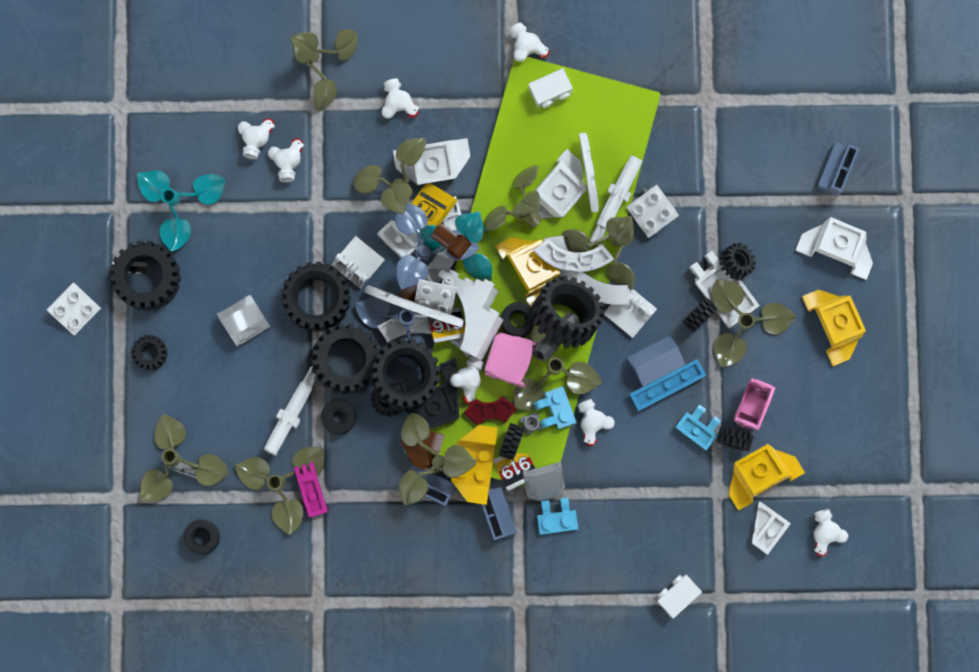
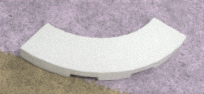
M580 133V149L585 169L591 212H598L597 189L589 141L586 133Z
M547 238L533 250L546 263L572 272L595 270L614 260L603 244L590 251L577 253L563 250Z

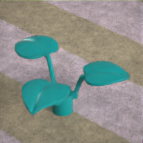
M153 170L137 173L138 186L142 195L151 202H159L162 199L163 202L169 205V209H171L175 220H165L159 230L161 240L169 251L172 252L183 247L191 235L189 222L184 219L179 220L174 206L180 202V197L198 196V200L202 204L212 205L221 198L225 186V179L215 174H206L198 177L193 182V189L196 193H177L169 188L170 180L164 172Z
M479 211L461 214L455 219L457 231L469 241L478 243L482 239L484 226ZM427 225L425 228L419 229L424 244L433 251L441 246V244L431 238L437 226ZM476 253L463 260L466 271L472 277L484 281V279L492 280V266L487 257Z

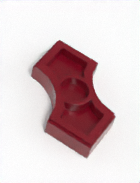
M504 396L490 403L482 402L475 398L463 414L476 425L488 419H497L506 423L517 409Z

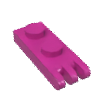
M310 462V471H308L306 464L302 465L303 473H300L298 466L294 467L308 516L313 517L328 512V508L314 463Z

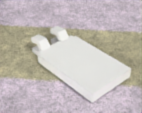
M713 251L704 256L711 265L706 271H703L697 262L689 267L696 276L694 279L696 281L694 282L704 297L708 298L712 303L713 285L717 279L733 281L742 287L744 299L740 305L736 306L742 313H751L760 306L740 279H731V275L727 276L725 274L726 270L722 271L723 265L719 264L721 260L717 258ZM733 308L728 313H723L718 309L715 311L728 329L738 322L739 314Z

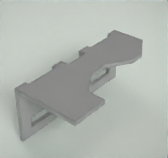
M181 462L174 467L177 468L174 471L191 477L194 476L188 473L195 475L197 469Z

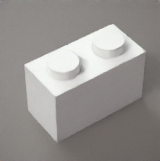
M563 68L528 85L537 108H547L557 99H560V101L565 100L571 96L570 94L573 91Z
M679 575L671 582L673 586L669 590L665 588L657 595L659 597L657 603L672 619L702 593L687 575L683 577Z

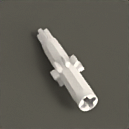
M630 155L616 185L611 183L608 189V193L611 195L596 223L597 226L589 242L592 243L604 236L607 230L606 222L616 216L623 200L628 202L631 196L628 190L643 162L642 160Z
M313 366L310 367L303 382H300L285 411L280 409L276 416L279 421L264 447V450L276 456L291 428H297L300 423L298 415L306 403L317 377L312 372Z

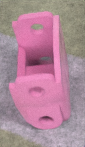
M498 332L486 362L485 375L525 388L526 384L521 381L528 370L532 350L538 343Z
M751 378L734 416L736 425L748 430L758 431L775 387Z

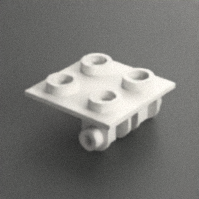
M655 185L626 207L648 238L661 231L660 229L679 216L658 185Z
M355 236L342 253L335 257V261L331 265L361 289L385 259Z
M445 278L442 284L419 279L414 302L451 315L457 287H453L454 283L451 278Z
M73 282L47 311L75 336L101 308Z
M628 289L630 304H611L605 311V316L633 338L657 308L634 289Z

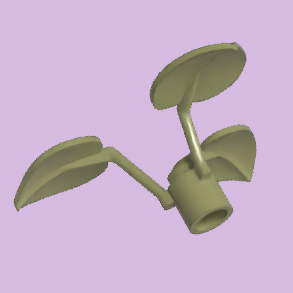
M341 30L335 38V50L317 49L319 44L318 37L311 32H302L290 37L296 60L300 63H307V66L311 67L323 79V81L320 80L315 84L313 91L314 103L318 111L324 110L333 102L336 97L337 87L335 82L327 80V77L313 63L318 61L319 53H338L340 60L349 59L355 53L358 44V35L355 30Z
M408 139L399 145L396 151V158L401 161L400 166L403 179L398 178L391 184L380 177L382 173L380 167L369 165L362 168L353 179L355 189L362 194H368L378 187L379 181H382L391 187L383 191L381 195L382 204L390 211L405 214L406 205L413 194V189L408 184L409 179L407 178L404 165L413 166L419 161L426 146V139Z
M536 164L521 171L513 181V188L516 190L520 189L523 194L522 199L514 206L513 212L506 210L505 206L493 209L483 222V234L499 228L506 220V215H511L521 222L524 220L531 228L540 224L542 217L538 214L540 211L539 192L536 190L530 191L527 194L525 192V187L530 186L536 179L538 173V166Z
M632 216L610 218L606 222V229L609 234L592 243H588L587 235L579 230L567 229L562 232L567 248L571 252L577 253L589 251L588 247H592L610 238L611 244L619 246L614 257L613 264H609L606 267L607 276L614 285H628V289H634L635 277L632 269L624 263H617L622 248L629 246L634 239Z
M717 279L712 289L713 303L723 313H728L733 308L739 314L738 324L740 326L735 336L730 333H724L716 339L714 350L719 365L721 367L731 366L743 358L747 350V344L743 339H739L738 336L744 328L752 327L755 321H763L764 330L770 334L777 335L783 333L796 320V315L788 307L779 303H769L763 306L761 310L763 317L754 318L750 313H742L736 307L744 299L742 287L733 281Z
M534 326L529 340L539 344L546 334L542 333L540 335L537 331L539 326ZM550 356V361L547 364L548 372L538 384L533 379L526 378L521 381L526 384L525 388L515 386L514 407L519 410L535 409L533 403L546 399L544 396L545 390L540 388V386L550 374L558 375L561 371L569 376L567 378L568 388L576 394L588 393L600 386L602 381L598 373L584 362L573 363L570 366V372H568L560 358Z
M415 413L409 414L402 426V440L411 447L419 443L421 447L435 455V458L432 460L434 469L420 472L419 475L415 471L410 470L403 475L399 484V493L402 502L406 506L420 501L426 495L428 485L422 476L442 471L446 476L456 478L467 473L477 463L469 452L460 445L449 447L445 452V456L440 455V453L425 445L422 441L429 437V426L422 416Z
M163 414L157 423L154 437L157 446L165 450L162 453V460L165 462V474L158 469L149 470L145 473L141 481L140 499L154 502L166 498L173 489V482L167 478L169 466L175 467L180 462L197 468L195 473L196 479L204 486H213L228 476V468L223 460L213 454L202 455L199 458V465L182 459L180 454L174 450V445L177 446L183 443L186 437L185 427L178 420Z
M319 447L303 448L295 453L292 463L295 467H299L300 473H303L302 465L306 464L308 471H310L309 463L313 462L317 476H319L324 467V450ZM253 457L236 464L235 468L239 478L250 489L260 490L264 488L267 480L268 488L277 491V494L283 498L284 502H278L274 505L271 513L272 519L287 534L295 532L302 522L304 510L298 500L292 499L288 501L287 497L282 493V489L286 485L285 479L295 475V471L282 476L271 475L268 477L270 466L266 460L259 457Z

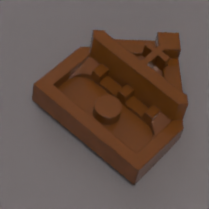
M430 430L429 437L422 442L439 453L445 435ZM403 440L400 441L409 462L413 466L424 470L434 469L432 460L435 458V455L421 447L419 443L411 447L406 445Z

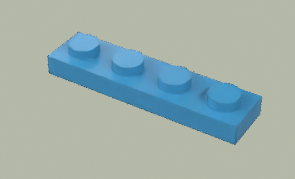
M696 359L634 391L629 396L639 412L706 377V374L700 362Z

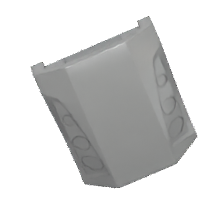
M251 295L217 313L237 347L271 328Z
M561 462L523 471L527 497L540 502L555 498L565 488Z

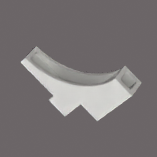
M441 269L438 276L444 280L445 278L452 279L453 287H457L456 293L462 302L465 312V334L460 349L482 360L503 322V319L498 317L500 313L490 308L499 291L493 288L494 283L486 279L483 282L478 279L473 282L466 277L462 280L458 278L459 274L449 269L447 272Z

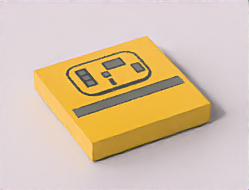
M426 183L411 204L418 206L425 212L428 219L427 225L437 226L443 222L456 204L457 199L435 185Z

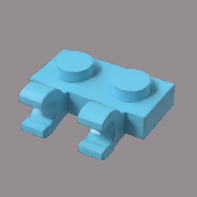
M563 387L545 392L544 396L546 399L533 403L536 411L549 406L552 417L540 421L543 429L556 425L558 430L577 423Z
M699 405L692 415L686 412L675 428L704 450H707L718 436L713 431L721 420L714 416L708 426H705L698 419L706 409Z
M568 497L560 498L562 512L558 513L550 512L549 500L541 501L543 515H537L540 535L578 529L576 510L570 511Z

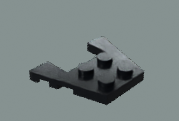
M455 358L439 364L445 384L437 386L431 397L421 405L412 409H404L408 415L415 413L422 416L428 423L429 430L459 419L457 387L450 384V377L457 373ZM402 379L389 383L396 391L407 393Z

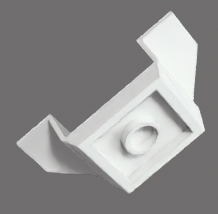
M468 139L426 144L424 152L416 164L413 166L404 165L407 178L417 185L455 179L470 158ZM394 150L393 155L396 170L402 173L400 166L401 161H399L396 158L397 150Z
M568 149L556 160L557 165L535 189L540 195V211L538 214L542 218L564 217L587 190L583 180L581 161Z
M832 217L822 225L803 233L796 248L797 252L812 257L814 252L817 251L853 267L850 274L867 280L873 264L866 245V232Z

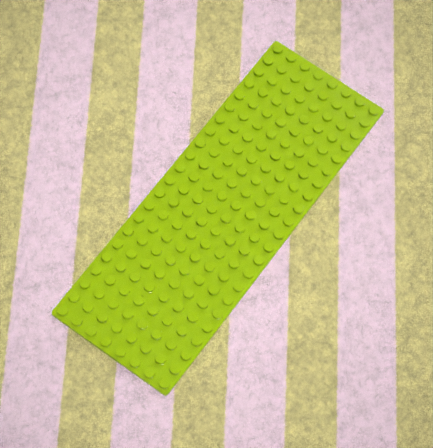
M526 57L522 62L516 61L514 58L471 213L479 211L483 223L486 216L499 206H505L506 210L513 212L514 206L523 197L520 189L516 190L513 188L515 177L524 169L536 164L538 166L536 179L530 186L525 187V192L527 194L535 190L557 165L556 160L566 149L581 161L583 180L587 187L580 149V133H586L589 141L599 210L598 212H591L588 190H586L562 218H542L539 225L531 228L524 220L521 222L511 215H506V220L499 228L483 234L482 239L477 243L479 249L476 253L484 255L491 263L492 280L490 282L495 284L493 288L499 292L490 308L500 313L498 317L501 318L502 311L511 303L521 302L528 306L529 304L524 298L528 291L508 258L502 260L494 246L510 237L529 241L542 239L544 242V238L562 236V232L567 229H576L585 233L588 237V243H591L589 240L597 226L596 223L611 195L608 193L611 183L616 185L630 155L643 161L660 99L659 92L531 57ZM563 68L573 88L571 96L562 101L557 99L547 108H537L528 89L529 83ZM641 166L628 190L631 193L628 202L623 200L615 217L628 216L629 210L626 207L632 202ZM610 238L600 242L599 245L603 244L614 258L619 246L612 245ZM594 245L592 247H588V249L590 251L598 246ZM457 260L454 271L459 274L458 278L464 280L466 277L475 282L477 279L466 271L463 260ZM613 260L600 268L583 272L599 282L609 284L610 279L607 276L606 267L609 264H613ZM456 293L453 308H460L464 324L466 325L464 308ZM552 305L556 313L562 318L567 312L574 313L577 316L573 310L566 306ZM521 313L513 314L510 319L511 324L514 327L523 326L525 324L524 315ZM501 326L496 333V335L498 334V332L506 334ZM530 332V334H528V335H526L525 337H522V338H525V339H528V340H529L530 335H531V332ZM596 332L585 345L573 348L571 344L569 348H563L562 343L558 351L551 356L560 358L568 372H570V366L575 362L588 364ZM493 339L481 360L484 364L482 366L483 369L479 371L481 382L476 390L475 398L482 402L490 403L504 396L514 405L515 386L485 375V366L494 341ZM448 340L434 342L431 354L433 358L437 357L438 359L437 367L439 364L454 358L456 359V372L467 367L466 361L469 358L457 346ZM532 353L528 370L523 379L530 378L538 384L548 372L547 364L550 359L548 358L545 362L539 361ZM440 370V372L438 373L440 381L439 383H437L436 386L445 384V380ZM562 371L558 375L550 374L540 388L548 392L563 387L574 414L579 394L573 393L568 388L567 378L569 376ZM457 387L459 419L431 430L445 435L439 452L442 456H445V452L449 447L456 445L462 437L478 426L463 414L470 404H465L463 400L464 391L461 387ZM549 406L537 411L536 409H517L506 423L497 419H488L480 423L479 425L498 428L494 459L500 457L499 452L510 423L524 427V424L521 423V418L523 416L527 417L533 412L538 413L539 422L552 417ZM552 425L541 430L532 431L531 434H526L524 431L516 453L529 454L535 468L561 462L570 426L557 430L556 425ZM493 462L491 478L502 480Z

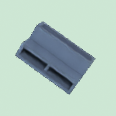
M835 142L817 188L839 196L844 189L859 148L850 144L844 146Z
M670 336L627 357L630 366L643 387L685 365L678 346Z
M413 464L410 470L415 471L418 475L420 472L427 471L417 468ZM433 473L422 476L428 485V490L424 497L446 507L456 486L452 482Z
M502 488L489 490L487 505H481L494 541L516 534L517 531Z

